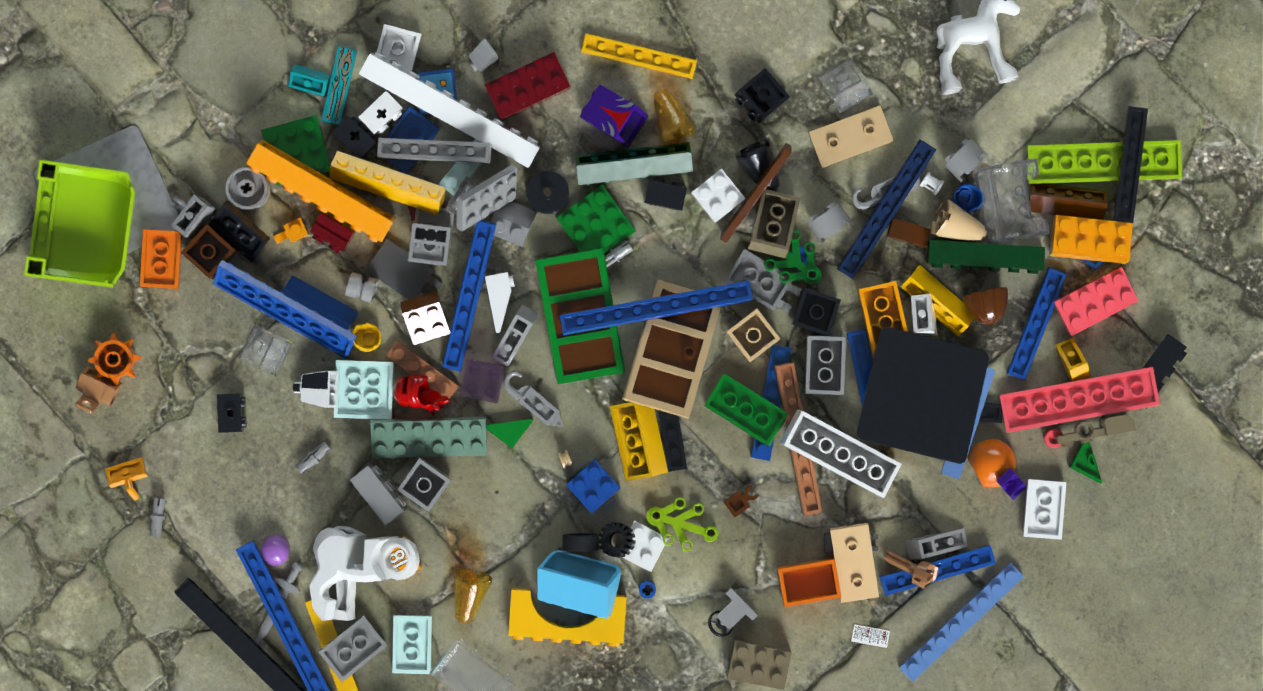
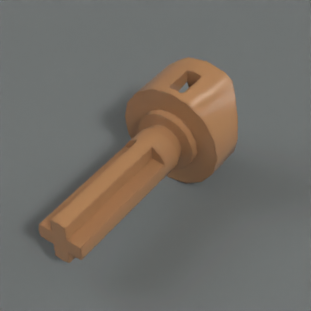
M889 550L884 556L886 562L913 575L912 583L921 588H925V585L937 578L938 568L923 560L917 565Z

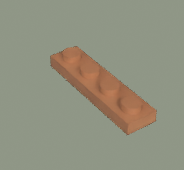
M399 341L394 344L386 357L409 374L426 375L429 388L443 396H447L449 399L459 387Z

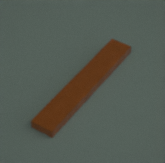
M785 143L723 229L720 240L726 243L791 155V145Z

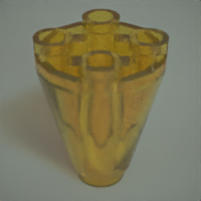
M661 90L654 94V106L661 142L676 144L679 142V139L696 134L695 122L668 90Z

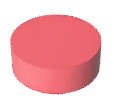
M1058 429L1046 431L1044 434L1045 444L1051 448L1061 446V444H1056L1055 436L1062 435V432Z

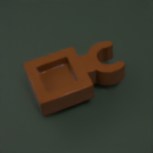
M752 485L745 489L744 494H741L738 490L723 501L734 517L750 507L747 501L758 498V494L754 496L748 494L749 490L753 488Z

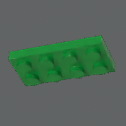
M725 373L704 405L767 446L771 445L789 415L788 412Z

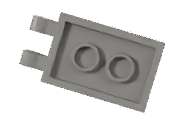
M744 249L724 282L733 284L749 281L754 300L772 311L779 307L789 313L792 306L782 301V297L787 290L799 297L802 289L791 284L792 281L786 284L780 282L779 276L783 271L779 269L767 271L764 267V260ZM767 263L768 268L774 267L773 265ZM786 274L781 276L783 280L789 279Z

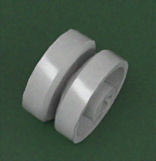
M242 167L235 170L228 177L226 194L234 206L244 210H256L268 202L271 195V185L262 172L258 174L249 169V167ZM250 186L252 190L246 192V187Z

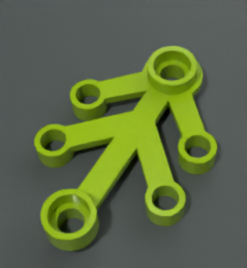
M677 498L674 503L664 508L657 506L650 508L646 514V519L651 525L657 526L663 537V543L666 546H671L675 538L672 534L668 533L664 523L673 527L681 543V549L685 552H689L693 548V543L687 539L683 529L702 535L703 539L707 542H713L718 537V530L713 526L704 528L686 522V520L694 516H700L704 512L702 504L697 503L692 509L674 518L667 515L676 509L682 510L686 505L685 499ZM679 500L682 501L683 506L678 507L676 502ZM699 506L702 511L697 513L695 507ZM653 513H658L659 519H654ZM709 530L714 532L713 537L708 536L707 532ZM666 537H671V538H672V542H671V543H667V542L665 541V538H666ZM686 542L689 543L690 548L685 549L683 544Z

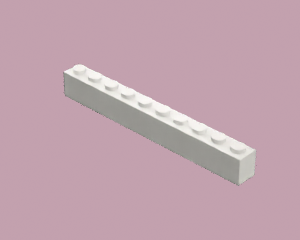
M378 52L369 54L359 73L361 76L480 142L491 143L493 149L529 168L540 148L537 145V140L529 136L527 139L522 137L519 130L513 127L511 129L504 127V122L497 118L492 120L486 117L488 113L479 108L477 110L470 108V103L463 99H460V101L454 99V95L447 90L441 92L436 89L437 85L431 81L423 82L419 79L420 76L412 71L407 73L402 70V65L394 61L392 64L387 62L384 55Z

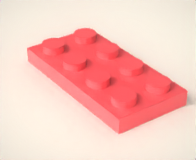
M1119 267L1053 301L1069 336H1073L1139 300L1123 268Z

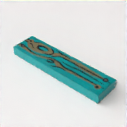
M338 46L322 122L339 125L342 122L357 50Z

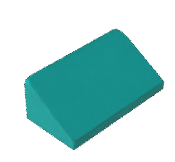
M294 65L290 72L288 87L325 97L331 75Z

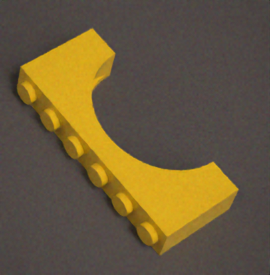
M512 588L508 636H512V639L524 640V637H532V641H543V638H549L551 642L558 643L562 642L563 639L570 640V643L573 644L589 641L590 645H600V642H608V646H619L620 643L624 644L627 596L616 595L613 611L608 619L596 616L591 621L582 625L563 626L547 620L539 613L533 603L531 589Z

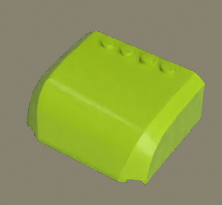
M39 160L37 174L39 185L29 256L26 257L24 276L113 288L125 270L135 191L128 172Z

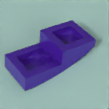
M1011 468L996 481L1013 501L1026 489L1024 482Z

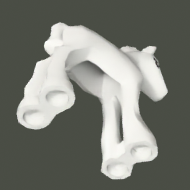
M982 0L976 17L962 19V15L953 16L950 18V22L937 27V48L943 49V53L939 57L942 95L957 93L962 89L960 81L953 75L951 66L953 55L960 44L977 45L984 43L986 45L998 83L1015 81L1019 77L1016 68L1006 62L1000 47V30L996 20L998 13L1013 16L1019 14L1021 7L1014 0Z

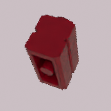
M323 212L320 213L310 230L313 234V239L320 243L323 240L330 244L329 248L337 253L340 250L345 252L356 233Z

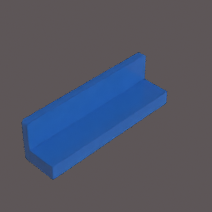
M291 276L285 288L281 290L287 297L294 301H299L310 310L317 311L321 316L333 320L344 329L350 330L358 315L356 310L295 276Z

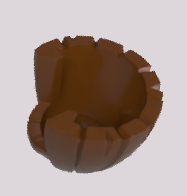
M1007 287L987 289L965 295L963 300L969 312L978 322L991 325L997 323L1005 313L1008 289Z

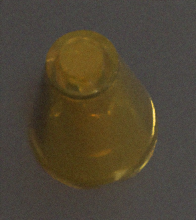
M468 568L456 570L454 574L455 618L458 619L459 623L469 624V622L474 621L492 584V577L487 573L480 571L479 574L473 573L474 569Z

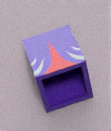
M599 84L593 91L588 104L583 107L579 117L629 148L647 120L648 115L632 102Z

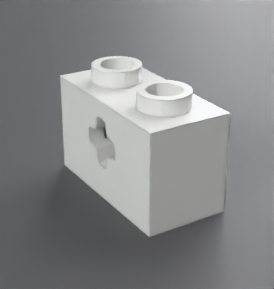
M385 91L358 118L375 135L378 133L381 135L389 128L387 124L391 120L396 121L403 114L401 112L403 108ZM386 110V118H378L380 116L378 112Z

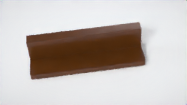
M1031 184L1027 210L1028 212L1103 220L1108 206L1107 191L1053 184Z

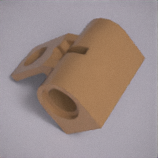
M89 366L81 372L75 389L82 392L83 395L76 402L75 406L88 413H93L101 403L108 406L113 404L122 383L119 382L117 386H114L111 378L104 376L97 379L98 371ZM82 403H87L91 407L84 406Z

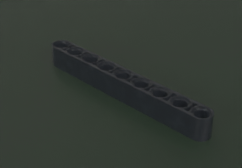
M187 578L174 591L178 598L273 691H305L193 580Z

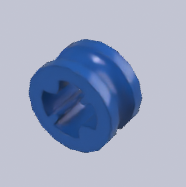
M651 581L642 582L639 586L640 595L647 599L652 598L656 593L655 584ZM646 584H649V587H653V591H650L649 595H646V592H642Z

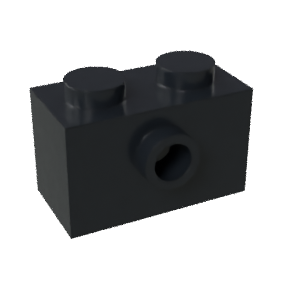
M243 393L217 394L218 433L243 432L244 428H247V417L243 416V409L246 408V397H243Z

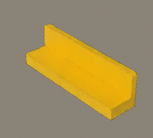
M921 265L901 285V288L910 296L931 294L936 318L958 337L974 320L965 303Z

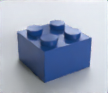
M596 459L590 462L566 484L591 514L620 489L617 482Z

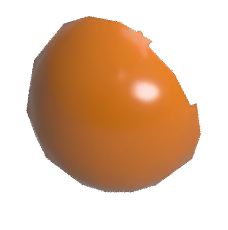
M988 439L979 442L972 448L968 456V461L983 487H999L1000 485L996 481L1009 468L1014 472L1016 471L1017 460L1014 451L1008 444L1000 440Z

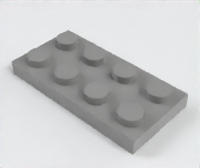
M510 165L457 197V229L460 231L466 230L516 199L517 168Z

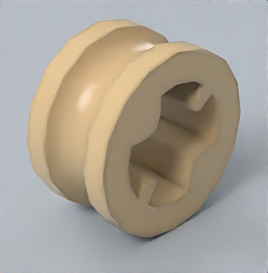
M567 450L563 454L561 452L558 453L564 469L568 465L573 466Z

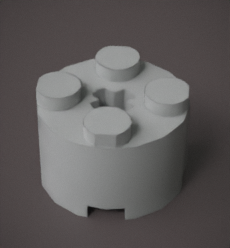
M966 138L958 146L960 150L956 154L950 153L944 160L946 162L945 167L960 182L964 180L962 177L964 174L969 176L982 163L980 161L982 157L985 159L988 157V154L973 139L968 140Z
M834 201L824 208L825 213L821 215L818 212L808 219L809 224L807 225L820 243L825 241L824 236L828 239L843 229L845 222L847 225L852 222L840 203L836 204Z

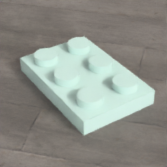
M394 615L392 673L431 674L432 616Z

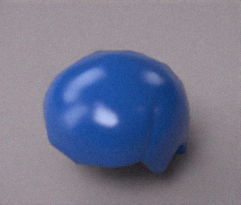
M972 183L958 186L952 196L953 202L966 212L979 209L984 201L983 192Z

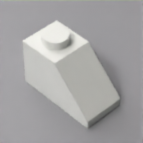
M931 294L911 296L914 334L925 337L937 336L936 315Z

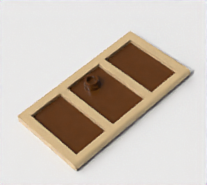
M657 280L652 298L695 290ZM721 307L645 320L622 399L689 419Z

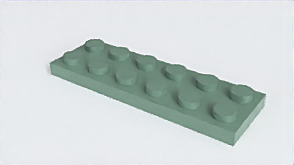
M486 417L380 419L370 421L372 458L487 455Z

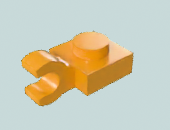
M298 218L283 225L285 231L273 236L277 244L286 239H290L291 243L309 234L302 219Z

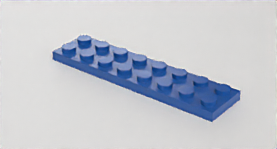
M223 260L220 262L213 285L345 359L348 358L357 337L352 331L340 327L333 320L324 318L317 311L308 309L299 301L292 300L283 292L276 291L269 287L267 283L260 282L249 273L237 269L233 264Z

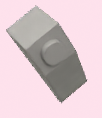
M483 39L469 55L471 61L468 63L474 71L479 70L482 73L496 63L499 58L487 40Z
M522 305L492 358L509 367L539 314Z
M964 528L905 541L909 560L924 559L968 547Z

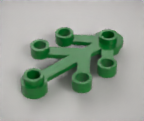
M793 230V234H797L798 239L791 238L792 253L788 251L785 257L786 260L775 261L767 259L764 267L767 271L796 267L801 271L800 273L790 274L788 271H783L779 276L780 282L786 284L789 281L804 280L808 285H816L822 277L820 269L815 267L814 252L816 247L812 242L805 244L804 251L807 253L806 266L801 262L799 240L801 234L799 231ZM807 246H812V247H813V251H811V252L807 251V250H806V247H807ZM772 262L774 267L768 268L767 263ZM814 272L816 277L810 278L809 273ZM786 274L789 279L783 280L781 276Z

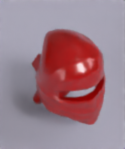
M422 374L401 377L397 379L393 387V395L397 403L404 407H422L433 416L435 415L434 410L439 411L440 408H443V404H447L450 400L447 396H443L437 391L430 389L427 382L428 377Z

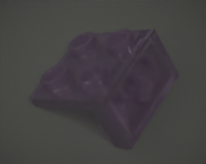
M467 358L460 395L498 403L505 366Z

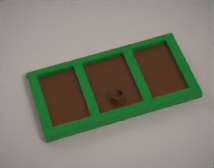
M599 247L598 249L535 260L557 384L625 373L617 326L563 335L560 315L613 306L604 249Z

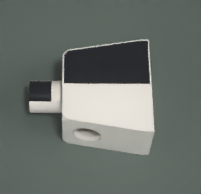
M338 371L303 374L301 382H294L293 392L301 393V402L324 408H337Z

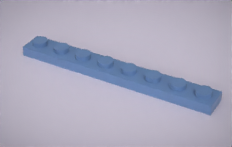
M1009 563L899 668L913 682L1024 576L1012 563Z

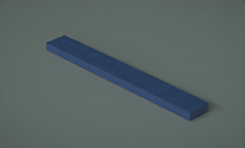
M919 139L836 268L837 270L852 279L855 278L936 152L935 148Z

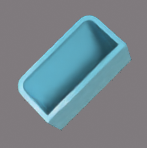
M552 551L537 568L538 600L608 619L613 611L621 569L614 564L566 551Z

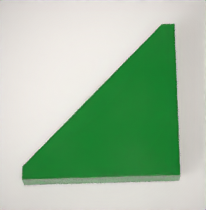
M526 419L486 425V429L510 448H513L534 420Z
M1090 442L1081 443L1069 468L1101 484L1102 480Z

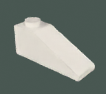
M508 272L485 276L496 333H500L512 293L511 287H515L513 275L509 276Z

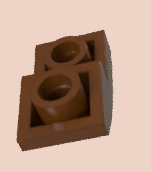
M892 218L886 237L926 248L931 229Z

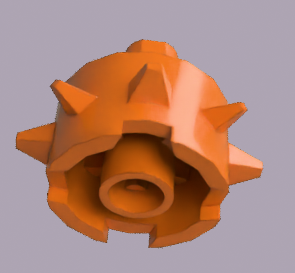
M112 333L109 341L101 343L96 340L94 342L97 347L94 353L95 356L89 358L88 362L95 364V368L98 371L97 379L104 376L111 378L114 386H117L120 377L126 375L132 378L135 377L133 368L135 362L141 360V356L135 355L131 347L133 339L126 342L120 341L116 334ZM112 355H113V356H118V358H117L118 362H115V363L112 362V361H113Z

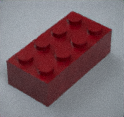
M555 52L484 84L501 121L571 89Z

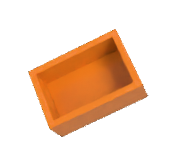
M834 558L777 567L784 607L841 598Z

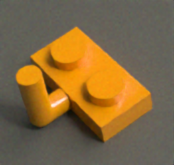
M142 457L105 468L110 488L125 484L126 491L133 500L139 499V494L134 489L132 481L148 477Z

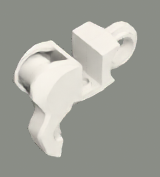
M349 526L328 527L320 531L313 546L318 569L309 585L312 608L322 621L332 619L349 621L356 619V582L409 578L418 569L420 561L416 545L409 539L399 538L398 536L366 539V534ZM396 547L401 548L407 556V564L401 571L394 568L391 563V552ZM333 584H336L337 600L329 596V588Z

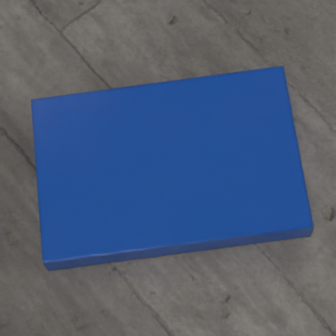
M409 106L386 138L433 140L440 131V128ZM385 159L407 175L418 161Z

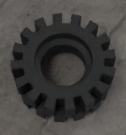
M619 522L606 524L607 528L603 527L601 529L603 534L599 533L601 537L599 539L601 544L599 547L603 550L602 552L615 558H623L625 554L629 555V549H634L631 546L632 543H636V540H633L635 534L631 533L633 530ZM615 533L622 535V543L618 547H614L611 544V539Z

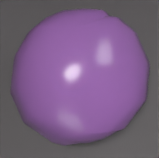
M277 534L268 536L263 541L260 550L265 563L272 566L282 565L289 557L290 544L283 536Z

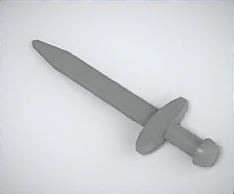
M295 562L292 564V570L287 579L279 577L274 579L281 586L280 592L284 600H286L289 592L297 594L301 592L293 584L299 571H302L300 563ZM268 613L259 629L256 640L257 644L268 634L273 624Z

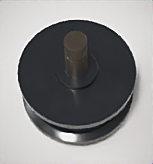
M543 171L536 174L529 181L527 198L530 205L536 211L543 214H554L562 210L567 204L569 187L565 179L558 173Z

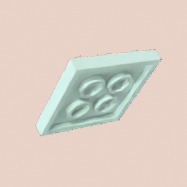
M336 360L335 371H338L337 408H334V418L392 419L394 362Z

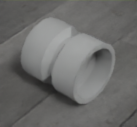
M352 272L345 295L353 298L359 296L361 300L372 303L378 286V279L371 277L365 279L362 274Z

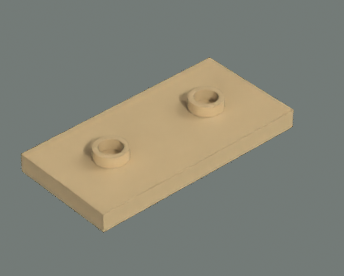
M881 105L808 132L821 168L894 141Z
M868 523L830 528L841 591V603L879 597Z

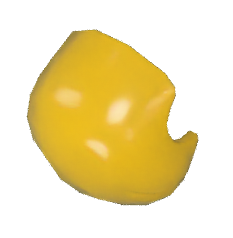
M367 322L356 325L352 331L357 336L354 345L360 351L369 352L375 350L381 343V332L377 326Z

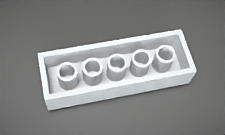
M799 409L796 410L780 441V444L882 498L885 497L902 465Z

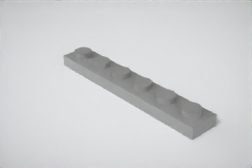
M379 138L377 157L385 159L490 163L492 144L483 142Z

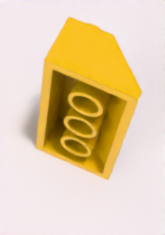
M633 402L610 406L625 480L629 481L668 473L655 409Z

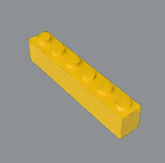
M339 151L336 152L330 165V179L435 215L439 214L445 200L446 187Z

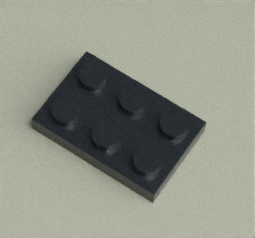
M228 200L222 204L209 224L251 263L257 259L270 240L263 231Z

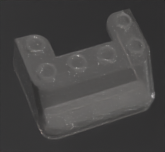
M1037 158L1013 161L977 170L975 174L976 186L981 189L984 196V201L980 207L982 221L987 231L985 238L990 244L1050 234L1048 222L1044 217L1032 218L1026 180L1033 179L1038 175Z

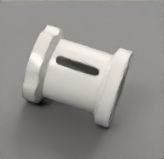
M928 171L919 186L926 187L936 196L945 181L936 179Z

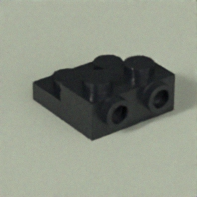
M766 68L734 94L736 103L740 107L744 106L748 110L749 118L758 123H761L790 98Z

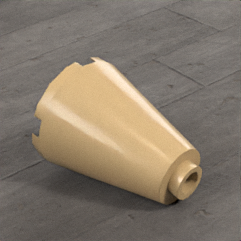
M944 200L935 213L938 216L936 222L932 221L931 234L973 243H979L980 240H984L987 234L985 225L951 200Z

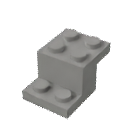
M416 208L415 222L412 223L408 262L447 266L455 209L441 208L439 214L435 215Z

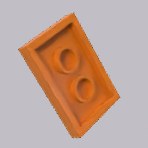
M143 229L140 287L179 289L182 234L179 231Z

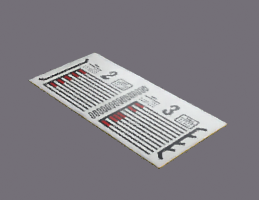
M854 624L851 641L887 648L890 631Z

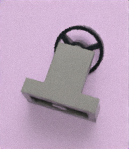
M731 586L725 593L732 601L721 611L713 612L708 618L710 631L718 637L729 635L733 630V626L745 614L752 621L758 616ZM717 614L716 617L718 619H713L712 616ZM711 622L716 623V626L722 630L723 634L716 632Z

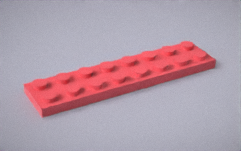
M1153 367L1000 395L1007 433L1160 405Z

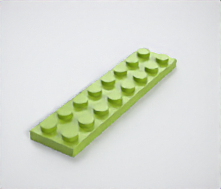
M1181 140L1144 141L1139 180L1182 179ZM1123 142L1027 145L1028 184L1118 181Z

